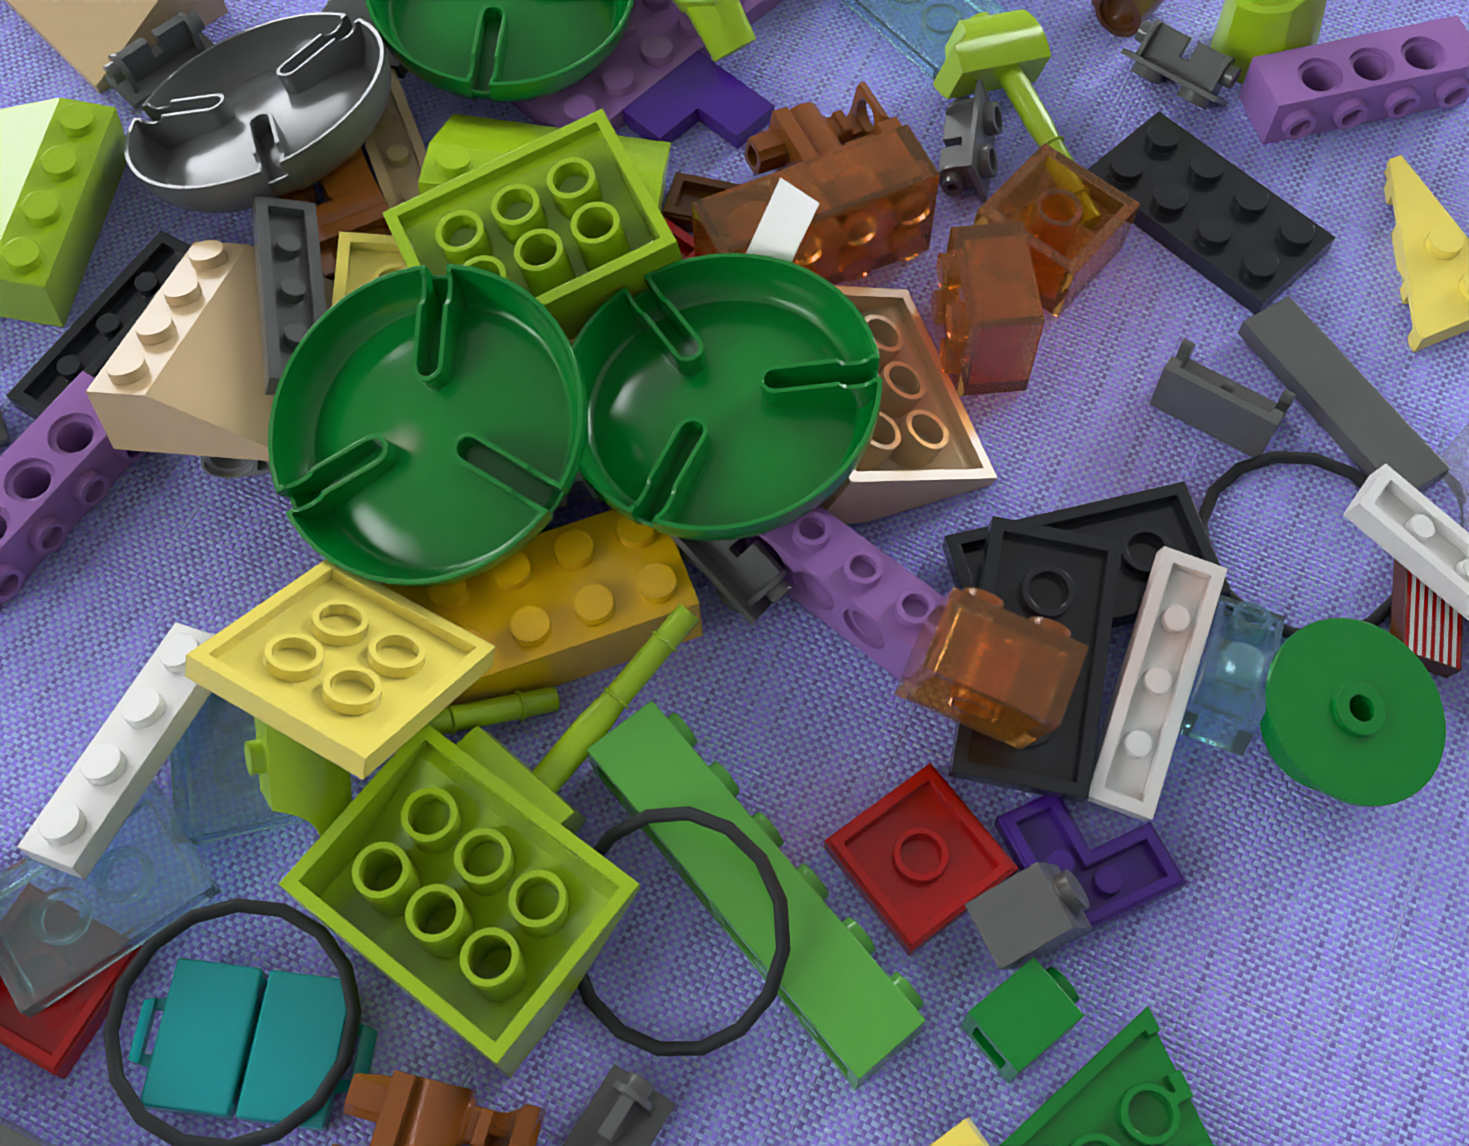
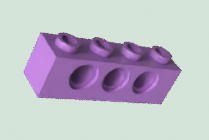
M1459 15L1253 57L1238 97L1263 145L1283 140H1298L1307 135L1335 129H1350L1359 124L1387 118L1398 119L1411 113L1440 107L1450 108L1466 102L1469 97V32Z
M84 371L65 388L0 456V607L20 591L23 582L50 553L56 551L62 545L72 528L92 507L104 499L109 488L125 470L145 454L144 451L113 448L86 393V390L95 378Z
M820 505L790 524L770 532L738 539L733 544L742 554L758 540L778 563L787 570L788 574L784 578L792 585V588L786 594L909 688L915 684L950 644L961 609Z

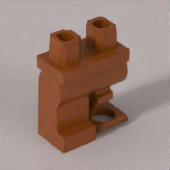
M864 81L860 82L856 87L852 106L847 116H845L842 110L833 112L831 117L826 118L815 103L811 102L801 103L790 110L788 107L772 111L769 129L747 138L744 154L745 160L754 174H761L776 168L781 176L771 179L769 187L770 198L779 179L782 178L820 203L811 223L826 218L827 212H841L908 191L921 155L897 117H888ZM867 103L874 116V126L871 124L867 114Z
M361 147L333 172L317 181L327 202L318 205L313 184L301 191L296 190L282 196V199L315 203L323 277L332 281L335 278L339 231L392 235L382 213L390 208L372 175Z
M394 1070L392 1077L380 1074L355 1073L344 1102L343 1113L377 1123L369 1146H464L465 1144L471 1146H536L546 1109L531 1104H525L511 1112H500L477 1106L476 1090ZM333 1144L332 1146H344V1145Z

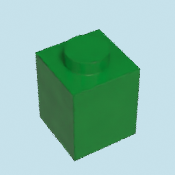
M1033 957L967 1013L960 1026L1009 1084L1066 1035L1085 1015L1075 1005L1079 1002V996L1067 978L1052 966L1045 970L1037 959Z

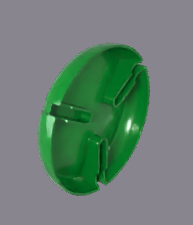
M365 0L372 24L378 31L385 47L409 72L429 85L450 94L476 100L479 98L493 100L494 102H518L551 95L581 81L594 72L612 54L623 38L631 21L635 0Z
M745 253L709 254L673 262L645 274L644 278L648 289L637 294L635 297L631 296L626 287L617 291L599 307L578 333L572 348L581 367L588 401L586 444L578 471L595 493L612 509L637 524H644L656 529L657 532L689 540L722 541L752 537L790 524L818 507L844 484L865 455L874 435L881 407L882 377L878 375L880 356L872 331L853 302L837 287L816 273L794 263L774 257Z
M447 264V275L434 276L426 265H420L391 272L358 287L340 299L315 322L297 345L285 366L272 402L268 427V455L273 484L278 494L290 498L293 508L285 513L301 537L316 552L347 572L371 581L406 587L442 586L481 575L510 559L534 540L554 516L553 513L560 505L563 497L567 496L573 485L583 457L588 429L586 386L578 359L564 331L541 302L513 281L480 268Z

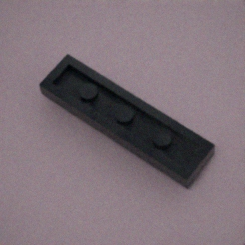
M161 230L9 391L6 396L15 408L37 419L82 371L96 378L191 245Z

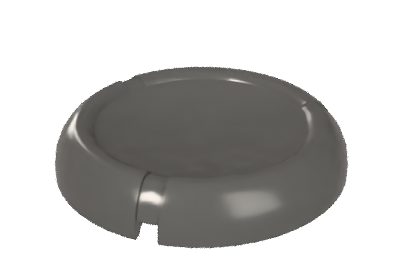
M314 12L283 17L239 32L189 60L165 79L145 100L142 108L152 121H145L140 117L133 118L124 143L126 162L137 179L152 194L169 204L195 212L224 213L248 210L253 208L255 195L282 199V196L293 191H301L321 180L348 160L368 139L382 118L391 89V65L385 45L378 31L365 20L357 18L352 26L347 14L335 12Z

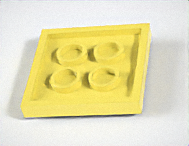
M325 559L186 654L185 677L364 780L492 668L496 646L382 584L347 572Z

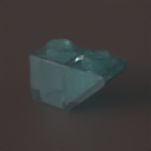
M1220 594L1179 734L1243 756L1266 712V701L1268 700L1265 691L1267 675L1272 660L1280 648L1285 616L1268 611L1259 604L1242 602Z

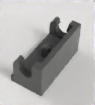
M1184 338L1176 357L1171 356L1165 365L1150 405L1252 458L1262 455L1288 412L1296 394L1285 389L1276 403L1191 360L1190 358L1196 344Z

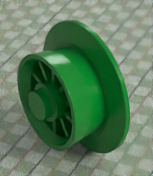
M1329 618L1308 624L1296 631L1280 646L1272 660L1267 675L1266 688L1260 702V729L1270 755L1278 766L1293 780L1346 804L1360 807H1381L1395 804L1411 797L1420 791L1433 777L1445 747L1446 721L1442 701L1437 687L1423 663L1397 637L1365 621L1351 618Z

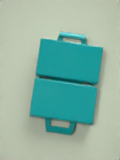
M179 958L175 966L168 996L158 999L153 997L143 1001L128 1056L129 1061L148 1068L140 1098L144 1107L149 1110L231 1120L234 1117V1113H236V1117L243 1122L277 1125L314 1096L338 1058L347 1015L340 978L271 970L267 981V974L261 968ZM156 1011H163L152 1055L145 1054ZM359 1024L357 1037H360L352 1078L355 1073L369 1074L378 1031L364 1024ZM352 1078L351 1080L341 1079L324 1107L297 1128L326 1132L329 1128L335 1095L348 1093Z

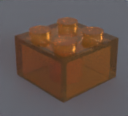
M1044 143L977 210L965 256L1058 318L1122 249L1141 204Z
M1024 221L951 227L947 252L938 253L937 277L940 289L932 290L931 295L933 322L935 325H943L945 338L940 340L943 374L952 373L954 387L959 396L1025 391L1045 320Z
M953 587L924 620L894 694L1017 749H1022L1060 726L1089 646L1070 638V630L1056 621L1043 617L1026 619L1004 609V602L990 592L972 587L965 588L962 591Z

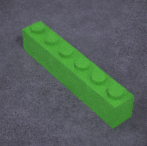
M651 700L587 749L594 773L631 817L646 809L691 806L733 822L768 856L788 900L791 951L777 996L854 1090H856L920 1034L926 1022L919 1013V1010L924 1007L922 999L901 974L894 972L889 977L871 957L876 948L867 933L854 919L847 917L841 922L824 902L829 897V893L818 876L804 863L795 868L781 852L779 847L784 844L783 839L769 819L759 811L751 816L735 797L740 794V790L726 769L717 761L708 766L693 749L698 744L697 740L683 719L674 712L666 717ZM690 821L649 823L640 828L766 981L776 950L773 902L755 863L725 834Z

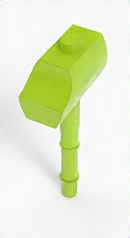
M1024 9L990 15L988 12H981L975 14L970 19L959 20L945 46V62L933 82L936 90L947 99L975 94L976 80L981 79L986 91L1003 88L1027 131L1039 146L1040 154L1046 157L1069 197L1068 202L1073 203L1085 226L1089 227L1099 223L1106 213L1092 191L1093 186L1087 183L1065 146L1064 137L1059 135L1050 114L1031 84L1037 80L1051 57L1046 35L1039 22Z
M678 604L656 631L652 630L653 635L613 682L607 688L603 687L605 691L577 717L533 770L492 734L479 726L468 732L457 742L456 746L576 835L586 817L558 794V791L589 756L587 749L610 731L624 709H629L628 704L673 652L677 653L676 648L696 626L699 619L683 605Z
M551 686L524 692L516 690L514 694L456 705L449 704L428 724L442 735L450 734L454 736L458 731L473 729L476 726L483 727L513 720L523 722L528 717L557 712L560 707L559 696L555 687ZM254 717L256 739L245 741L244 744L245 760L249 775L259 774L260 790L272 811L303 818L314 826L321 837L352 802L350 772Z

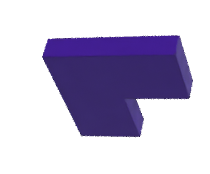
M697 50L623 108L622 114L624 124L644 139L672 143L700 121L738 149L747 142V138L757 134L770 123L775 105Z
M1043 795L997 816L994 822V826L1020 872L1036 862L1058 865L1061 872L1068 869L1081 884L1090 903V908L1086 909L1084 913L1093 929L1072 941L1182 889L1187 883L1151 822L1093 849H1090L1065 803L1059 798Z

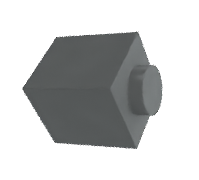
M1036 862L965 904L999 970L1020 969L1033 957L1038 960L1093 929L1084 913L1086 909L1090 908V903L1084 889L1068 869L1061 872L1058 865Z

